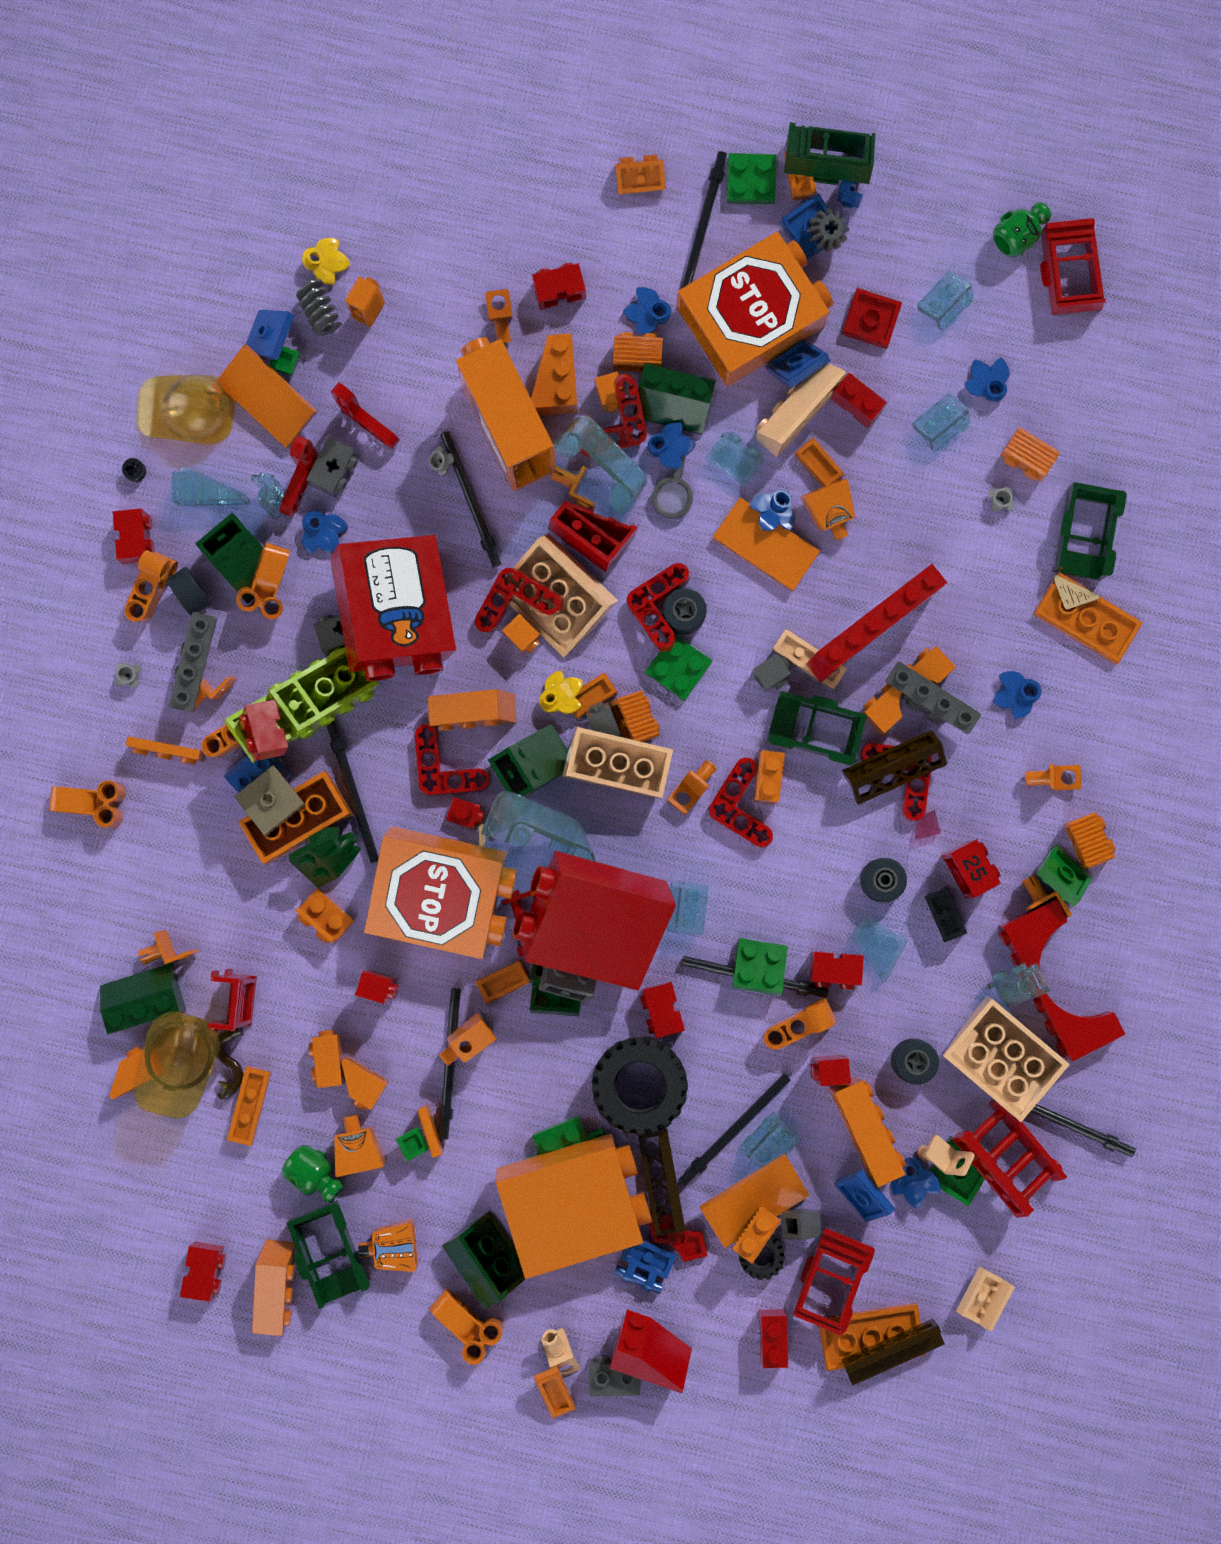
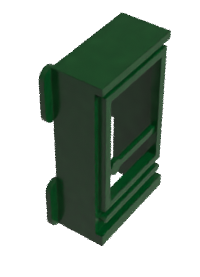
M789 123L783 173L813 177V181L816 183L831 185L839 184V180L864 184L870 183L874 166L876 133H872L869 136L866 133L812 126L805 127L804 125L800 127L795 126L796 123ZM810 149L823 150V154L810 152ZM827 151L842 152L850 156L864 157V159L828 155Z
M1073 482L1067 489L1068 494L1053 572L1101 581L1105 577L1111 576L1114 572L1116 552L1112 550L1117 518L1124 514L1127 493L1123 490L1119 491ZM1076 499L1108 505L1102 540H1099L1097 537L1087 538L1070 534ZM1069 538L1091 542L1093 545L1101 544L1099 556L1067 550Z
M781 691L766 741L780 747L796 748L825 756L831 761L851 766L855 763L867 714L838 707L837 701L818 695L809 699ZM800 706L813 710L806 736L803 737L804 743L791 739ZM816 711L852 720L844 754L808 744L811 740L810 733Z
M338 1200L293 1217L287 1222L298 1252L294 1256V1261L303 1280L308 1279L319 1309L323 1308L330 1301L360 1289L361 1292L368 1290L370 1284L355 1250ZM332 1214L345 1249H341L339 1253L314 1262L300 1226ZM348 1255L351 1267L320 1279L316 1269L317 1265L340 1256L345 1257Z

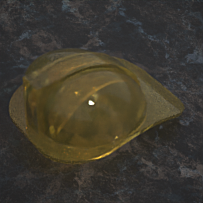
M193 374L153 377L147 380L139 390L137 426L144 435L151 438L178 440L203 445L215 444L227 438L232 431L234 399L217 382L218 378L214 376Z
M167 1012L154 1020L147 1032L142 1062L135 1086V1099L142 1110L174 1119H181L190 1115L197 1108L219 1052V1036L217 1031H212V1029L208 1028L209 1021L199 1016L186 1015L179 1012Z

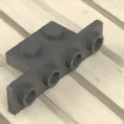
M197 612L192 613L186 639L182 643L180 650V663L176 667L174 674L175 683L169 707L191 713L194 712L217 622L216 617Z
M901 662L896 663L885 680L887 684L904 694L902 699L906 701L905 705L914 711L919 709L927 714L926 719L936 725L939 723L943 725L948 722L963 733L970 734L981 717V713Z

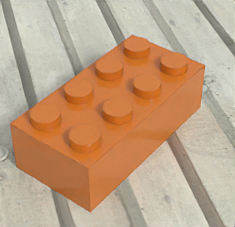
M323 771L293 789L305 805L267 836L260 831L249 815L238 821L262 864L270 865L309 842L310 835L324 828L334 827L353 816L328 772Z
M855 1076L851 1078V1084L835 1085L829 1088L866 1172L873 1183L880 1187L906 1175L903 1170L906 1167L904 1158L892 1145L896 1143L890 1129H887L882 1124V1120L885 1119L879 1105L876 1106L872 1102L871 1097L874 1096L870 1084Z

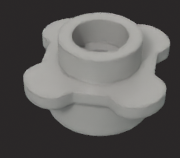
M438 446L429 456L430 467L433 470H438L440 475H446L448 467L454 462L453 455L448 454L443 446Z
M1004 487L989 491L988 496L992 502L990 508L993 512L997 513L1002 509L1012 510L1015 504L1012 501L1011 488Z
M123 662L119 663L116 667L115 684L119 687L123 685H128L131 688L138 687V674L141 672L140 666L137 664L130 666Z

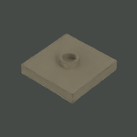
M274 765L234 796L265 836L305 805Z

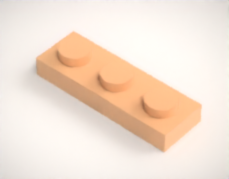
M785 629L772 651L778 653L781 657L784 656L787 661L818 680L806 663L819 650ZM842 666L824 680L822 684L834 690L847 668Z

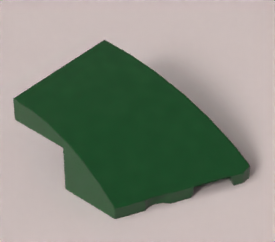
M532 964L530 1013L580 1017L581 1002L539 990L543 966Z

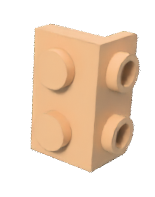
M979 1266L956 1312L992 1331L1006 1303L1010 1299L1014 1286L1000 1276Z

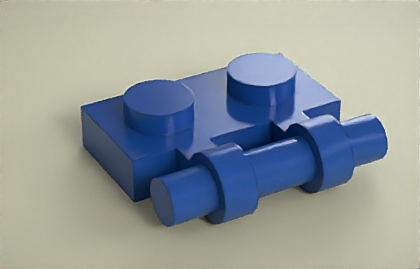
M643 1240L642 1244L623 1249L620 1259L628 1262V1266L624 1268L617 1265L613 1274L621 1277L622 1281L628 1284L632 1282L643 1287L642 1290L650 1293V1291L660 1294L663 1285L655 1281L658 1275L667 1279L676 1254ZM636 1266L649 1271L647 1278L634 1272Z

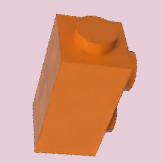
M333 1030L318 1031L319 1036L312 1037V1042L309 1043V1055L311 1058L314 1057L315 1067L311 1069L312 1081L317 1083V1088L343 1085L346 1081L341 1063L343 1060L340 1033L334 1034Z

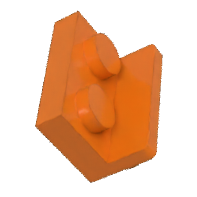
M657 154L644 155L641 161H634V157L619 158L620 163H614L618 194L666 190L664 160L662 158L658 159Z
M319 888L310 895L301 907L295 910L299 914L297 919L306 927L312 925L318 931L316 936L326 944L329 941L336 943L355 922L353 918Z

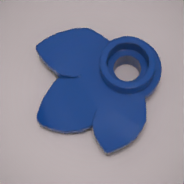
M637 287L636 295L638 302L627 306L623 310L628 320L637 323L636 332L638 334L652 333L658 324L666 323L671 317V307L669 304L660 300L657 292L647 287ZM662 310L664 314L657 316L655 311Z
M1002 357L998 358L991 367L981 361L974 360L971 366V376L973 379L964 383L967 391L976 397L984 396L991 402L1002 400L1007 393L1005 382L1010 375L1008 365ZM991 387L997 388V389H998V393H997V394H993V393L991 392L990 388H991Z
M670 423L663 428L660 434H655L649 439L647 445L649 453L653 457L659 458L661 464L666 468H681V457L690 454L696 446L692 439L681 435L682 423ZM659 444H664L661 449H657Z
M778 490L770 495L760 493L750 502V508L760 513L759 525L762 530L772 531L779 524L786 530H790L793 527L795 515L791 510L792 499L788 492Z
M310 511L302 520L305 530L302 536V545L309 554L314 553L318 547L326 552L333 553L339 544L337 534L346 531L348 526L342 518L335 514L324 516L319 511ZM316 518L319 520L317 528H313L310 525L311 519Z
M1007 671L1001 673L999 679L1004 688L997 692L993 703L1001 708H1012L1014 719L1027 716L1031 712L1033 703L1041 696V686L1033 679H1025L1019 672ZM1026 687L1032 690L1031 696L1025 694L1024 690Z
M909 1157L904 1159L906 1167L903 1170L906 1175L893 1180L891 1188L893 1195L904 1194L907 1203L918 1209L921 1207L926 1193H940V1183L935 1173L924 1169V1165L919 1159ZM909 1166H912L914 1168V1175L909 1174Z

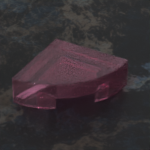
M935 810L927 812L918 821L915 828L916 840L941 834Z

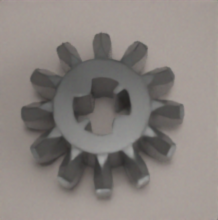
M827 208L825 212L818 211L816 218L812 217L809 223L812 227L807 229V233L814 235L810 242L817 241V249H821L824 246L825 251L829 252L832 247L838 249L841 247V242L844 243L847 240L845 233L849 231V227L843 226L847 218L840 219V211L832 214L831 208Z

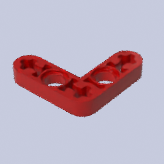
M619 375L614 381V390L622 423L582 434L577 441V446L582 455L592 457L639 445L645 441L647 437L645 420L637 384L631 375ZM623 381L632 384L628 387L629 398H626L623 389L619 388L623 386ZM628 404H635L637 406V411L632 416L624 413V408ZM635 421L638 431H642L638 433L637 438L630 434L633 432L630 422ZM610 433H616L619 436L618 441L612 445L605 442L606 436ZM598 436H601L603 447H600L599 443H595L599 442ZM588 439H590L591 443H595L591 445L592 449L590 450L583 446Z
M338 382L331 390L338 408L381 443L393 450L400 439L362 409L356 396L346 386Z
M296 436L290 449V457L296 464V469L279 509L281 514L293 517L298 509L308 485L306 479L319 456L312 442L301 436Z
M675 563L627 595L626 602L629 610L654 646L662 652L669 651L674 647L675 635L655 605L666 599L673 591L683 588L688 584L690 580L689 570L682 563ZM677 571L680 574L683 573V578H675L674 573ZM666 577H668V580L671 581V587H669V584L665 579ZM654 584H663L665 586L664 591L660 594L653 593L652 587ZM647 590L652 599L649 600L644 591ZM636 597L639 600L642 599V605L634 604L633 599ZM648 615H655L658 621L655 625L648 626L644 623L645 618ZM659 629L664 637H668V643L660 642V637L657 633Z
M505 568L498 574L475 617V625L482 632L496 630L514 596L547 615L559 613L563 608V600L560 595L518 569ZM513 573L512 578L517 582H522L521 585L518 586L515 583L507 584L506 574L511 575ZM529 584L534 585L536 588V595L533 598H528L525 595V587ZM497 593L502 594L504 597V604L501 607H497L493 603V597ZM541 597L548 600L554 598L553 603L556 605V608L547 609L548 603L541 600L538 604L537 601ZM491 610L498 611V614L492 613L489 618L492 624L484 627L485 622L482 618L488 617Z
M429 724L420 725L416 729L415 746L419 788L424 794L434 796L478 792L489 787L490 775L483 769L441 772L437 731L433 726H429ZM425 729H428L429 733H433V737L429 738V746L434 745V750L427 748L420 751V746L425 747V740L420 738V734H424ZM426 753H431L435 756V763L430 767L424 766L421 761ZM436 769L437 774L431 773L432 780L437 782V786H433V791H429L427 787H424V783L428 782V774L422 775V770L433 771ZM478 773H481L482 777H486V781L482 782V786L478 787L477 783L471 782L469 783L470 788H465L466 779L464 774H469V779L476 778ZM453 775H458L462 780L461 786L457 789H452L448 785V780Z
M869 743L861 749L860 758L862 761L870 758L866 755V752L870 751L871 748H874V752L879 754L883 752V749L888 750L894 746ZM931 756L928 758L926 763H932ZM916 765L907 766L905 771L907 773L912 772ZM931 772L917 778L924 785L920 793L912 791L910 787L912 781L905 784L902 814L909 821L920 820L925 815ZM909 795L912 797L922 796V801L916 800V808L920 809V813L915 814L914 817L907 810L908 807L913 805L914 799H908Z
M744 757L735 764L709 806V815L713 820L757 847H766L773 840L772 830L736 807L757 772L755 761ZM749 763V769L752 770V773H746L742 780L747 781L745 785L739 779L732 778L734 773L737 777L741 773L740 764L745 765ZM729 783H736L739 786L740 792L737 796H729L727 794L726 786ZM723 804L725 806L724 811L729 814L731 810L736 812L731 817L729 824L724 822L728 818L725 815L721 814L719 817L715 815L714 805L720 806ZM742 816L747 819L748 825L746 829L738 830L735 828L734 820L736 817ZM752 823L757 825L754 830L758 832L765 830L767 832L765 835L768 838L767 841L757 842L758 836L754 833H751L750 837L745 835L751 829Z

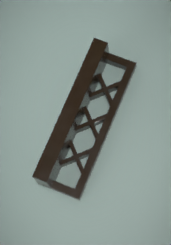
M930 730L845 768L842 772L844 778L851 786L855 802L859 805L947 765L942 742ZM938 754V760L926 763L930 756ZM916 765L912 772L904 773L907 766ZM889 774L894 775L890 782L881 783L885 776ZM867 784L871 785L867 792L860 795L858 788Z
M659 1130V1132L654 1134L645 1133L644 1136H638L655 1235L685 1232L668 1130ZM658 1136L660 1147L655 1155L645 1149L644 1139ZM660 1151H661V1155H662V1160H663V1161H661L660 1159L657 1158V1155L659 1154ZM646 1153L652 1157L649 1164L647 1161ZM654 1160L664 1166L665 1172L659 1181L649 1173V1167ZM664 1177H666L667 1186L661 1183ZM651 1179L657 1183L653 1189ZM659 1185L668 1190L669 1198L663 1206L654 1200L653 1195ZM669 1202L672 1212L666 1208ZM655 1204L661 1208L658 1214L656 1212ZM664 1210L673 1216L674 1227L659 1229L658 1218Z
M930 1319L845 1357L841 1361L853 1386L943 1346L945 1343L940 1334L939 1325L934 1319Z

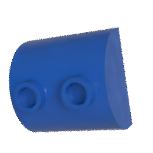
M245 753L224 775V778L239 793L273 765L287 782L294 774L277 757L257 760L253 763Z

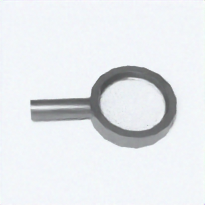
M686 456L681 457L682 467L673 469L672 477L661 480L655 486L652 493V504L655 511L667 519L683 517L690 510L693 503L691 487L681 479Z

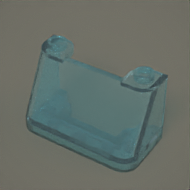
M582 415L575 418L552 441L554 451L564 457H574L584 449L615 481L609 488L611 491L609 507L621 517L631 508L646 487L647 476L644 471L589 416Z
M503 791L496 796L481 832L482 835L516 847H523L530 842L533 833L536 832L552 839L548 848L553 851L595 861V855L582 824L577 819L513 792Z

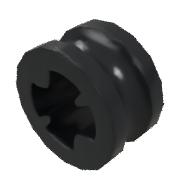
M129 458L122 465V473L132 482H139L146 476L145 465L136 458ZM134 465H136L140 470L136 471L135 475L132 476L133 474L129 472V469H133Z

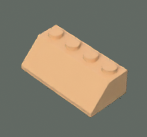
M826 363L805 378L801 384L791 388L787 393L790 395L785 402L780 400L773 408L772 412L774 414L770 419L764 418L756 427L758 432L755 439L773 455L778 457L831 398L836 387L844 379L846 372L841 368Z
M576 727L562 777L656 799L663 798L673 749Z

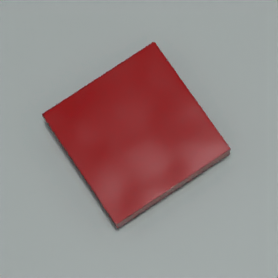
M856 288L841 335L887 349L902 302Z

